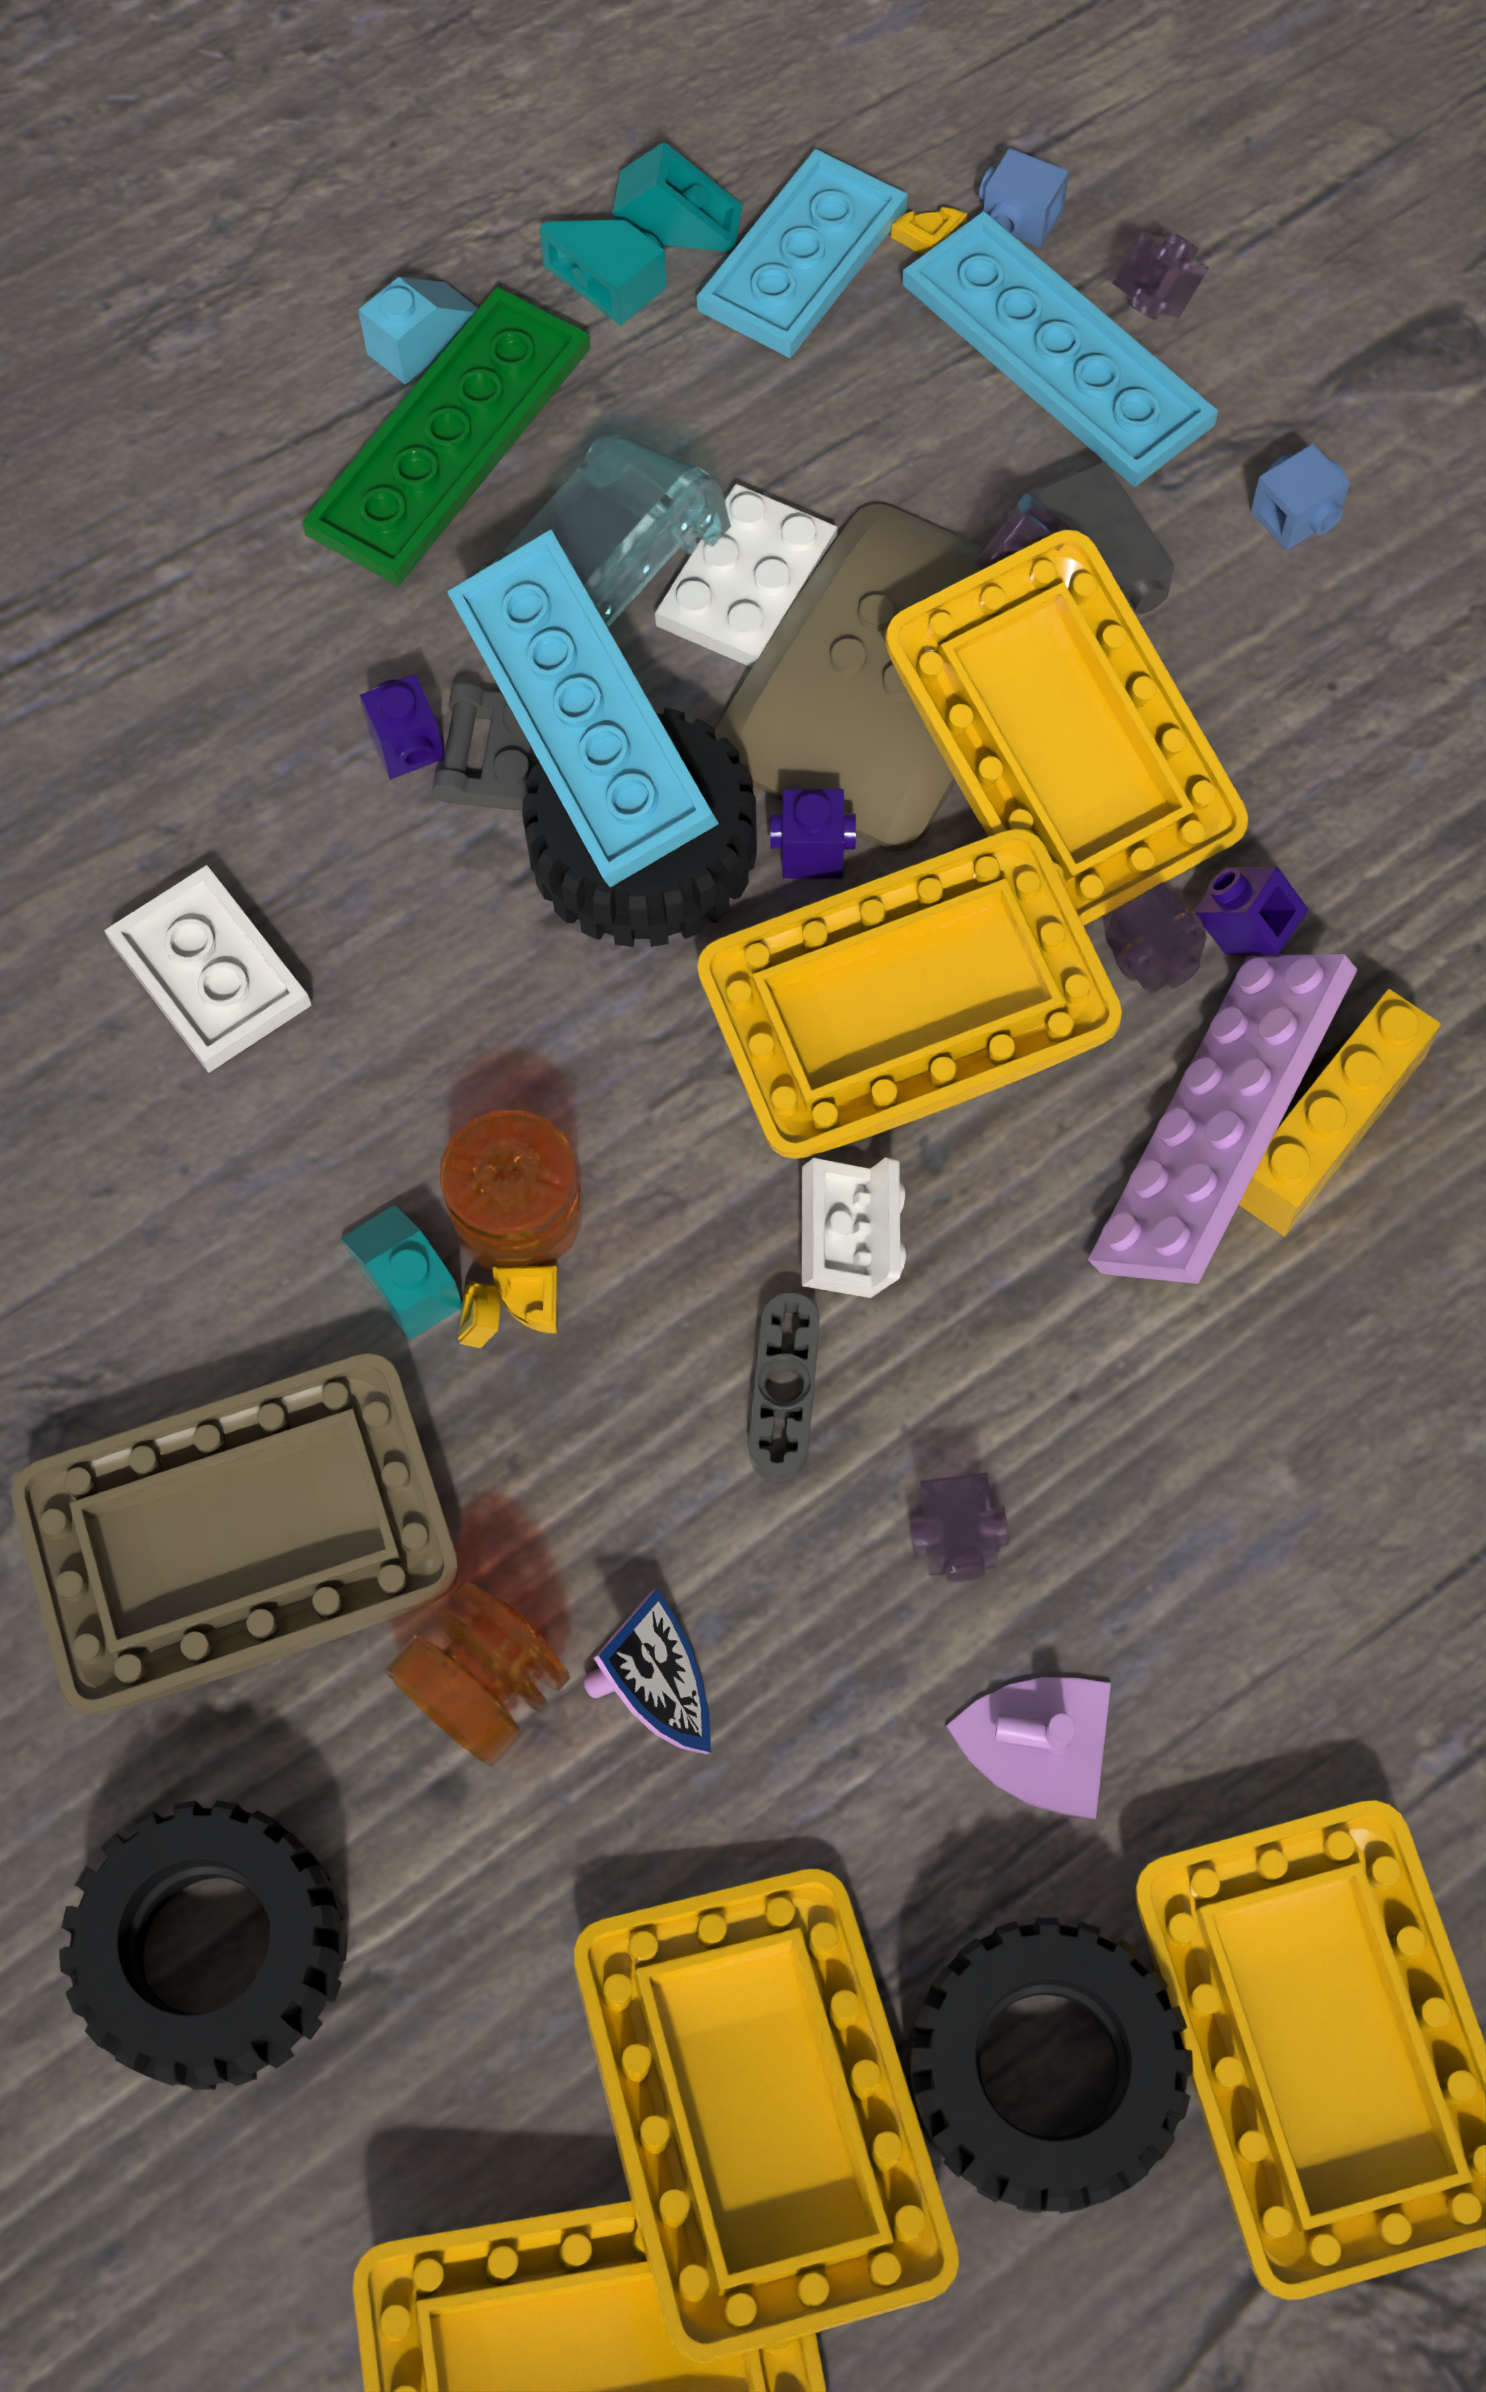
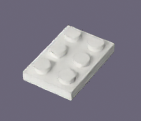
M735 484L656 610V626L752 668L795 599L836 541L838 527Z
M208 865L104 930L109 942L208 1073L312 1006L306 991Z

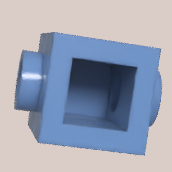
M1009 148L998 167L994 168L991 166L984 175L979 190V199L984 201L983 211L1016 239L1042 248L1064 211L1069 171L1047 163L1040 158Z
M1312 444L1294 456L1291 454L1282 456L1272 464L1265 474L1259 477L1250 512L1287 551L1314 533L1317 535L1325 534L1340 521L1344 513L1342 508L1350 482L1339 464L1333 460H1328Z

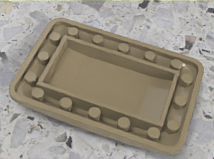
M873 504L860 509L843 529L813 572L750 670L715 730L716 741L722 737L726 738L739 751V762L748 766L753 780V787L783 800V789H844V813H856L857 836L893 851L906 850L915 846L925 835L955 785L956 780L927 730L888 655L885 646V632L892 618L902 610L1006 557L892 506Z
M372 1353L355 1355L35 1461L18 1474L11 1489L12 1504L61 1692L69 1705L79 1713L90 1716L109 1714L203 1685L400 1616L446 1596L455 1586L459 1575L458 1558L400 1377L390 1361L381 1355Z

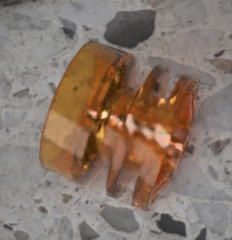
M495 1110L471 1119L452 1136L441 1158L440 1187L460 1247L478 1265L491 1270L497 1266H550L554 1264L572 1247L582 1226L583 1200L578 1182L575 1157L566 1136L548 1119L525 1110ZM521 1176V1179L517 1182L515 1178ZM500 1179L505 1180L502 1185L498 1183Z
M463 1581L452 1595L455 1602L471 1620L467 1623L449 1609L440 1607L434 1613V1617L440 1629L451 1641L446 1648L442 1650L429 1640L420 1636H414L384 1670L394 1684L437 1726L485 1765L493 1767L522 1734L516 1719L505 1707L508 1701L514 1698L524 1706L541 1712L548 1703L544 1695L529 1678L534 1676L551 1689L560 1691L571 1677L569 1671L553 1653L547 1639L527 1618L502 1599L494 1598L474 1584Z

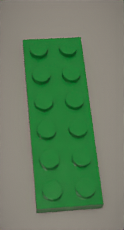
M496 287L302 521L305 535L393 584L400 586L590 350L589 334Z

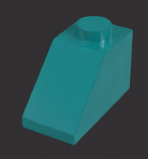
M663 142L620 170L612 214L620 220L628 221L643 234H651L661 245L728 252L736 246L743 204L667 143Z
M626 220L547 221L539 228L544 267L620 326L667 288L666 255L662 245L654 236L649 233L643 234Z
M396 1205L341 1237L343 1244L408 1341L462 1308V1302L454 1278L422 1231Z

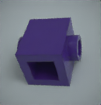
M416 674L401 680L385 681L377 685L373 690L360 694L369 734L389 779L444 760L437 720Z
M783 789V813H770V849H782V878L843 879L844 850H855L856 813H844V789Z
M1224 867L1212 879L1207 893L1193 913L1224 954L1279 955L1309 909L1278 867Z

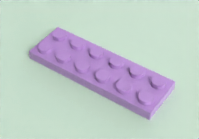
M1345 954L1256 955L1246 957L1088 1258V1261L1101 1274L1199 1284L1357 972V968Z

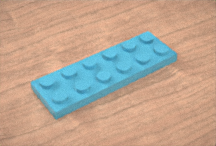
M985 211L903 270L902 285L1096 455L1103 461H1106L1112 469L1134 488L1215 426L1218 410Z
M552 530L547 531L447 591L600 874L609 887L614 886L719 824Z

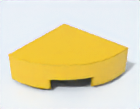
M941 207L940 212H928L915 215V211L908 212L891 225V238L924 255L967 224V214L949 207Z
M557 1266L493 1267L494 1283L498 1288L500 1300L511 1316L533 1330L557 1334Z
M471 1281L464 1289L457 1339L461 1345L481 1349L498 1331L500 1296L496 1286Z

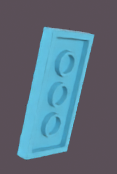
M815 149L697 295V311L791 359L891 231V225L907 210L908 194Z

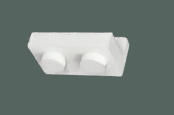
M885 1157L871 1169L812 1158L802 1166V1286L871 1298L900 1278L906 1259L905 1245L900 1241V1213L904 1206L905 1188L903 1183L900 1182V1163L898 1159Z

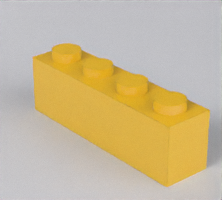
M1388 989L1278 1127L1239 1206L1285 1237L1426 1057L1442 1023Z

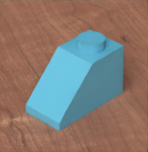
M398 277L358 309L367 355L406 385L441 355L479 308L446 282Z

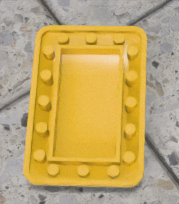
M1073 530L1056 532L902 610L892 618L885 632V646L888 655L933 741L987 836L990 837L1012 829L1027 830L1038 836L1045 845L1083 926L1092 923L1231 848L1244 836L1248 827V814L1244 803L1097 547L1088 536Z
M1021 829L1000 832L717 939L705 947L699 956L697 964L701 985L766 1141L773 1151L783 1157L792 1159L809 1157L879 1134L968 1101L1059 1064L1113 1038L1120 1027L1122 1017L1120 1001L1045 845L1038 836Z
M1377 1800L1361 1801L1167 1855L1149 1863L1139 1875L1135 1887L1137 1908L1155 1968L1169 1985L1164 1990V1993L1169 2000L1171 2008L1180 2006L1187 2028L1183 2032H1179L1184 2049L1192 2050L1193 2073L1189 2076L1250 2265L1259 2284L1271 2295L1284 2300L1304 2299L1486 2245V2043L1410 1830L1401 1813L1391 1805Z
M804 1869L602 1919L588 1925L582 1931L576 1941L573 1956L574 1969L666 2333L672 2346L684 2358L698 2363L718 2361L932 2300L948 2289L956 2277L959 2266L958 2248L848 1893L839 1879L832 1873L821 1869Z
M632 2201L388 2241L372 2247L365 2253L354 2271L352 2291L364 2392H826L816 2333L714 2362L698 2363L684 2358L672 2346L666 2333Z

